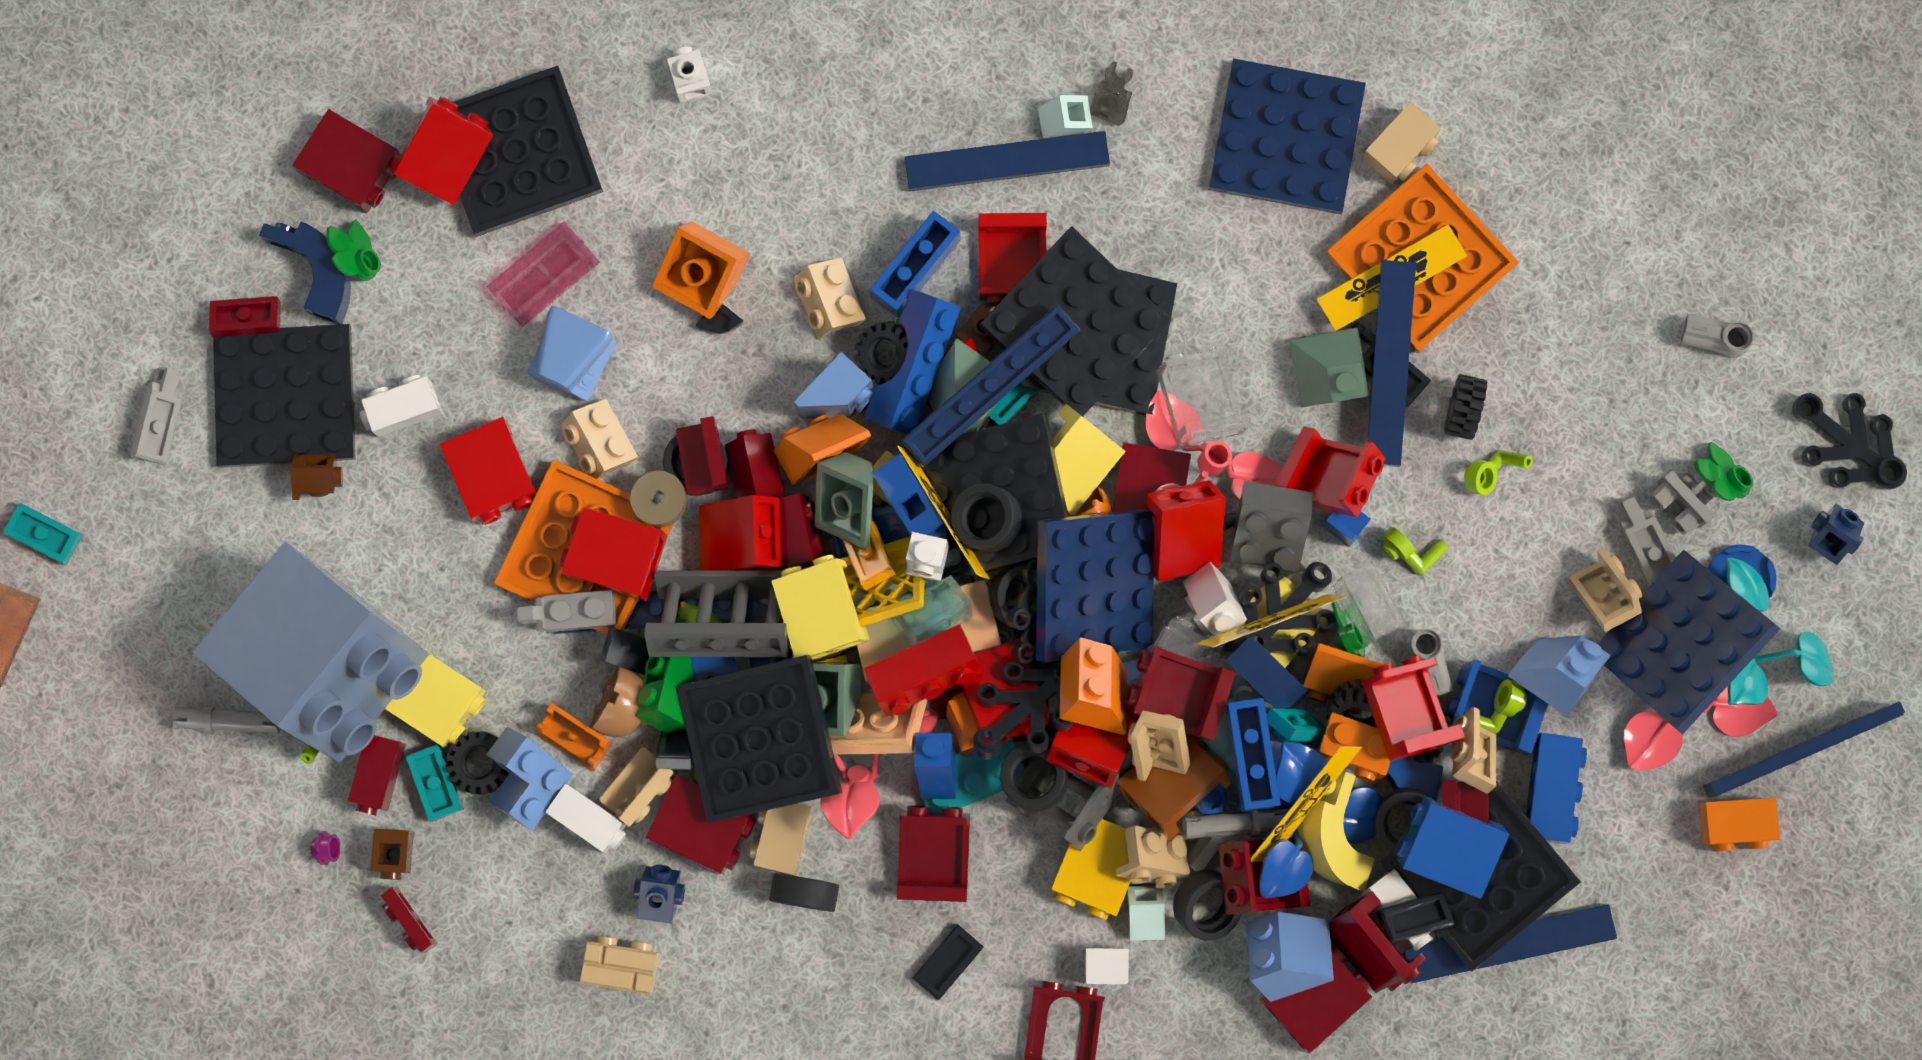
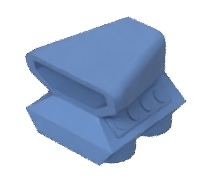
M551 306L547 315L543 340L527 370V374L573 397L588 402L606 363L611 358L617 340L612 339L613 335L608 330L561 308Z

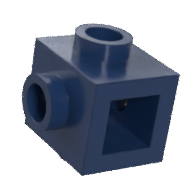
M1835 503L1828 513L1822 510L1812 522L1810 527L1814 529L1808 546L1835 565H1838L1848 553L1852 555L1863 542L1864 538L1860 534L1865 522L1860 520L1858 515L1852 510L1844 509Z
M666 865L646 866L642 878H636L634 884L633 899H639L637 919L672 924L677 905H683L685 884H680L681 871L672 870Z

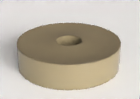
M651 471L641 476L633 485L630 503L633 512L643 523L651 527L660 528L669 526L680 519L687 506V494L682 483L673 474L666 471ZM657 494L664 495V501L660 504L653 503V498Z

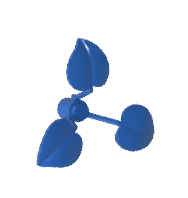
M1282 742L1280 759L1276 768L1281 803L1277 807L1279 810L1287 809L1289 811L1328 763L1320 753L1303 744ZM1360 786L1351 790L1343 818L1344 834L1348 843H1363L1377 835L1375 819L1377 808L1382 802L1383 797L1372 788ZM1297 829L1292 834L1295 845L1289 840L1282 839L1273 844L1265 855L1259 877L1260 895L1264 898L1293 894L1301 890L1311 878L1313 859L1308 852L1300 850L1303 842Z

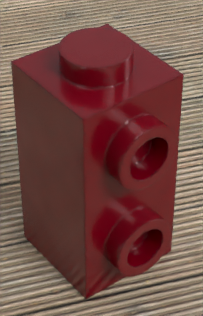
M756 429L738 432L736 439L724 444L736 498L750 495L785 497L784 483L781 479L777 457L773 451L775 446L771 433L757 434Z
M374 735L371 742L361 751L348 797L349 802L357 803L356 811L375 816L378 809L388 811L405 751V743Z

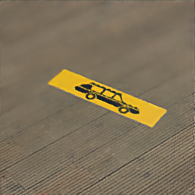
M1446 225L1386 260L1416 262V286L1467 257V254L1450 226ZM1381 263L1317 299L1335 331L1377 308Z
M897 446L978 576L990 579L972 549L964 545L955 535L951 525V515L916 459L907 449Z
M1326 594L1195 644L1215 647L1346 598L1347 596Z
M1340 747L1254 853L1251 857V862H1263L1266 853L1273 844L1282 839L1288 840L1362 747Z

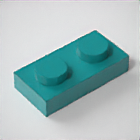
M20 502L3 531L4 534L65 565L68 564L83 534Z
M1271 708L1267 713V722L1273 727L1272 733L1282 741L1321 742L1325 726L1307 710Z
M437 744L406 756L429 822H434L464 810L456 786L450 779V773L447 772L446 767H448L441 745Z

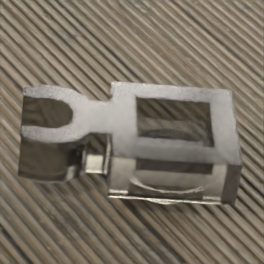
M1113 61L1104 70L1105 80L1097 83L1090 114L1120 126L1125 122L1132 92L1124 89V86L1132 79L1133 70L1128 68L1123 71L1122 77H1119L1115 71L1117 62Z

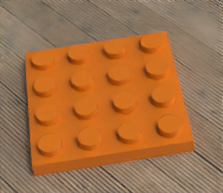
M1427 163L1325 253L1348 280H1351L1381 263L1382 260L1392 257L1444 226H1450L1467 257L1414 287L1410 347L1416 353H1419L1519 264L1518 260Z
M552 460L493 584L536 603L535 598H544V596L607 591L606 589L567 578L561 573L560 559L564 549L570 547L573 538L571 525L574 517L581 514L582 507L646 525L633 512L630 503V493ZM674 523L658 529H661L669 536ZM615 592L616 626L612 628L624 631L638 599ZM609 627L592 629L607 635Z

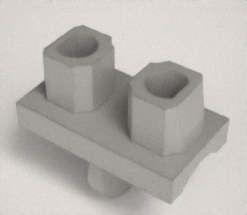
M1670 471L1658 481L1659 486L1649 497L1653 504L1661 511L1673 501L1683 509L1672 520L1673 525L1683 535L1696 527L1704 526L1715 517L1705 507L1712 500V497L1704 490L1709 483L1703 479L1697 482L1690 474H1687L1681 481L1673 471Z

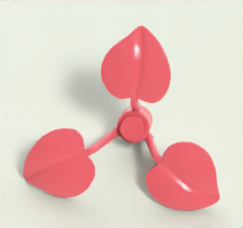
M1161 390L1156 392L1149 404L1150 407L1151 404L1155 403L1153 415H1145L1146 435L1155 448L1174 451L1179 446L1183 451H1201L1197 460L1201 473L1194 483L1203 482L1207 476H1216L1225 468L1227 477L1233 479L1231 484L1232 493L1239 501L1244 481L1275 486L1283 468L1264 455L1248 451L1237 454L1232 459L1231 449L1221 441H1213L1210 444L1203 442L1201 445H1187L1194 442L1200 433L1201 423L1197 413L1183 401L1175 399ZM1170 483L1159 487L1156 491L1180 487V485ZM1156 516L1152 517L1154 527Z
M1728 686L1716 698L1717 700H1714L1703 712H1707L1711 706H1716L1712 714L1715 726L1722 733L1732 737L1749 735L1778 715L1768 697L1763 703L1758 705H1728ZM1643 711L1637 713L1628 721L1624 729L1623 742L1627 765L1633 770H1651L1665 765L1679 753L1683 743L1682 734L1666 720L1664 721L1657 712Z
M925 707L919 733H930L939 719V714L935 710ZM874 754L870 770L862 765H855L848 770L839 755H834L835 762L842 773L843 779H845V783H840L842 788L841 794L821 798L820 805L829 824L849 840L872 817L879 806L880 797L875 788L874 779L879 777L878 766L881 754Z

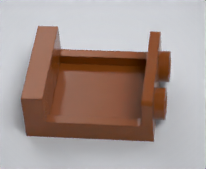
M1186 733L1190 766L1186 774L1152 766L1146 781L1138 780L1136 767L1133 766L1116 781L1123 797L1169 841L1180 832L1176 822L1219 783L1225 789L1231 784L1226 773L1229 770L1226 763L1217 754L1211 757L1204 750L1206 747L1199 737L1191 734L1187 735Z

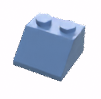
M841 352L794 401L797 414L802 418H818L825 414L828 417H833L840 413L846 417H851L856 411L861 414L868 408L871 395L874 392L872 380Z
M1582 635L1537 639L1508 676L1567 716L1593 683L1611 655L1602 650L1598 644L1589 641Z
M1276 912L1247 923L1250 981L1270 1002L1334 980L1329 922L1326 919Z

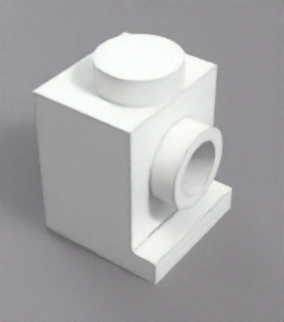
M682 47L673 51V57L668 58L667 61L680 103L713 94L700 50L693 51L692 47ZM690 66L694 67L692 73H682V69Z
M912 532L906 556V574L941 582L949 549L947 539Z

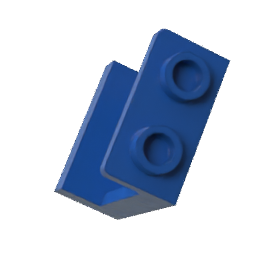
M1476 659L1470 661L1468 666L1463 664L1456 680V684L1461 685L1457 698H1450L1444 716H1450L1452 720L1450 725H1453L1457 717L1463 715L1464 711L1475 707L1480 710V716L1490 719L1495 711L1494 698L1498 687L1506 679L1514 680L1508 676L1509 674L1482 665L1481 661ZM1524 688V692L1527 695L1526 704L1522 711L1517 712L1512 717L1507 716L1502 728L1496 734V745L1528 755L1531 754L1548 703Z
M1424 796L1421 804L1416 803L1411 812L1410 823L1412 825L1407 836L1403 835L1398 842L1396 848L1398 862L1403 869L1481 899L1510 834L1498 823L1490 820L1488 823L1437 804L1432 798Z

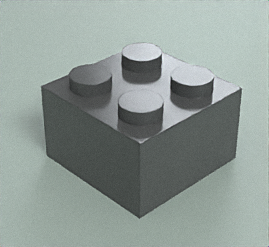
M1244 481L1232 534L1230 560L1266 566L1268 563H1277L1283 570L1298 572L1312 517L1313 493Z

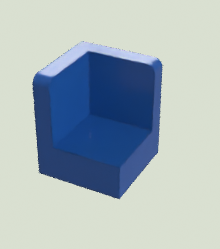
M1360 511L1357 518L1332 512L1322 527L1350 547L1371 518L1362 511Z

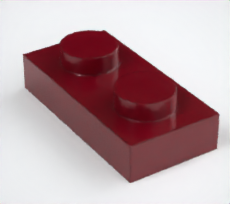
M270 296L210 301L209 333L212 337L280 332L281 302L279 297Z
M391 887L381 895L385 901V904L382 905L384 912L392 922L397 920L405 929L402 936L413 951L419 949L421 953H427L438 945L399 888Z

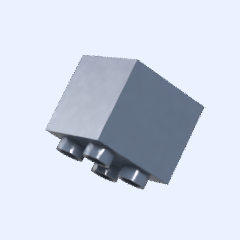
M286 541L192 652L277 727L341 763L346 755L359 753L371 742L377 729L375 720L392 699H402L413 691L422 676L420 665L429 656L426 650L350 587Z

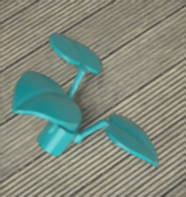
M1735 558L1725 559L1724 561L1727 565V585L1760 612L1767 610L1769 607L1768 591L1758 572L1741 560ZM1803 632L1797 636V649L1755 656L1728 685V705H1758L1767 699V679L1763 670L1758 665H1755L1758 662L1795 656L1798 657V670L1809 683L1816 686H1827L1833 683L1832 663L1825 644L1814 633Z

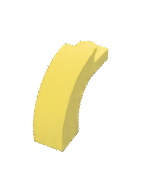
M1343 771L1298 826L1299 835L1303 842L1302 850L1311 855L1313 869L1320 876L1333 883L1365 892L1375 858L1354 850L1345 837L1343 818L1356 776Z

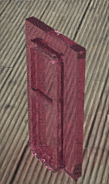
M564 221L486 287L502 304V308L507 310L523 328L597 266L600 261Z

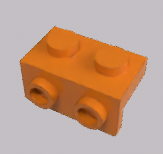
M1332 712L1329 715L1320 745L1315 751L1320 753L1329 762L1340 747H1362L1346 768L1355 771L1354 775L1356 778L1367 782H1374L1375 779L1380 780L1385 777L1390 762L1378 728Z

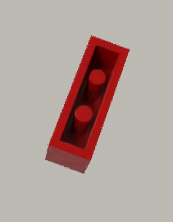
M960 624L863 668L877 702L887 717L892 714H902L909 710L911 705L924 699H934L940 696L944 690L956 684L963 685L969 683L976 675L983 672Z

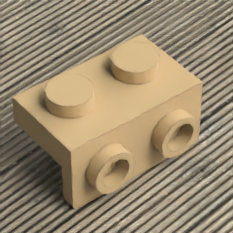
M842 258L808 265L794 277L797 295L802 299L807 312L808 323L814 330L817 339L825 338L832 331L855 326L866 320Z
M606 398L572 411L561 424L564 438L568 444L572 445L577 454L582 471L591 477L600 480L606 473L626 466L638 458Z
M1601 548L1597 550L1599 562L1570 576L1569 581L1576 594L1604 632L1642 613L1639 602L1642 592L1634 579L1628 580L1625 577V571L1620 560L1616 556L1610 557L1607 551Z
M1472 707L1464 715L1457 717L1453 723V726L1461 725L1465 738L1453 743L1451 753L1453 777L1488 794L1496 787V734L1480 727V710Z
M1143 710L1137 723L1131 725L1128 733V743L1131 744L1133 751L1132 764L1136 767L1138 780L1146 781L1152 766L1186 774L1190 766V758L1183 720L1172 715H1161Z
M645 747L638 749L599 797V801L629 827L634 821L639 823L644 819L651 808L648 805L656 794L659 796L663 795L673 781L670 777L674 771L672 769H656V756Z
M1136 825L1125 829L1129 863L1116 869L1117 877L1130 879L1131 883L1134 884L1151 883L1156 884V887L1159 889H1167L1176 886L1177 881L1190 875L1186 840L1183 835L1176 834L1169 841L1161 832L1155 829Z

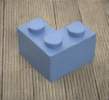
M506 727L486 754L509 772V775L489 802L512 820L533 831L573 773L530 739Z

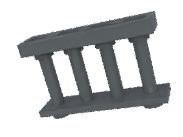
M655 571L654 577L659 599H665L661 623H646L644 635L649 657H789L790 644L787 635L786 623H779L781 611L772 585V580L782 577V571ZM679 599H699L696 623H675ZM713 599H734L730 623H710ZM748 599H768L765 623H745Z
M1054 727L1048 735L1049 747L1052 746L1058 732ZM1131 744L1112 789L1101 784L1095 789L1068 772L1067 788L1088 800L1077 818L1056 805L1050 809L1039 811L1068 829L1064 839L1079 851L1094 838L1097 831L1096 827L1119 794L1120 789L1116 781L1134 766L1132 764L1133 751ZM1034 756L1015 784V787L1027 797L1043 796V793L1055 778L1052 765L1046 762L1044 758ZM1008 796L1005 799L1009 805L1026 817L1032 812L1023 810L1013 804Z

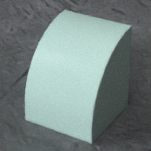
M1059 95L1038 107L1043 139L1082 134L1093 128L1088 96Z
M1156 885L1129 886L1127 889L1130 941L1165 940L1163 889L1157 888Z

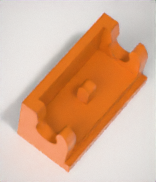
M551 702L546 709V717L536 726L537 735L592 771H595L613 742Z

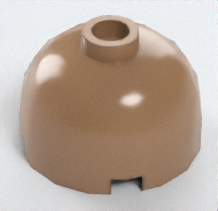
M620 666L616 667L601 691L603 696L600 704L596 703L593 709L589 727L602 735L616 738L625 737L633 733L639 724L646 726V722L635 717L640 707L637 700L638 694L643 688L641 677Z

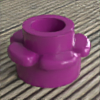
M327 831L319 832L318 837L314 838L311 842L310 851L312 857L320 865L336 862L340 856V840L336 834H328Z

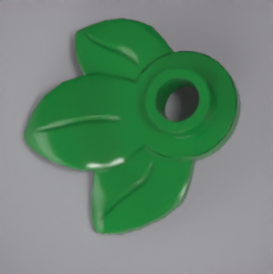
M356 219L353 220L347 233L333 226L327 227V243L335 253L332 256V262L341 273L347 276L355 275L362 281L373 279L381 268V262L377 253L372 250L371 240L362 225Z
M1713 442L1708 443L1709 459H1696L1694 461V466L1699 476L1704 481L1712 484L1714 494L1725 501L1746 497L1754 485L1751 474L1743 466L1735 465L1731 456Z
M1337 601L1332 602L1331 606L1339 632L1335 633V639L1339 648L1342 651H1348V653L1365 658V644L1357 625L1354 622L1347 624L1346 611L1340 609Z

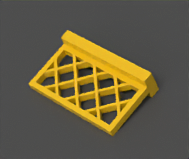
M911 536L884 545L896 575L877 584L873 589L865 590L861 586L849 556L841 559L845 560L847 568L843 569L852 600L854 601L861 593L866 595L855 607L860 626L870 625L924 607L925 578L908 575L905 579L900 578L907 575L906 556ZM893 583L898 585L888 596L883 595ZM908 590L913 592V598L898 601ZM876 600L881 602L875 610L866 612Z

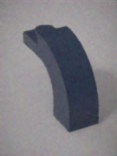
M301 221L296 234V229L289 225L276 222L274 227L264 223L259 236L266 243L306 257L311 265L313 282L304 309L310 315L336 324H343L351 297L350 276L341 273L332 262V256L335 253L330 249L327 238L314 227Z
M1248 634L1225 657V660L1274 708L1290 709L1308 691L1251 634Z

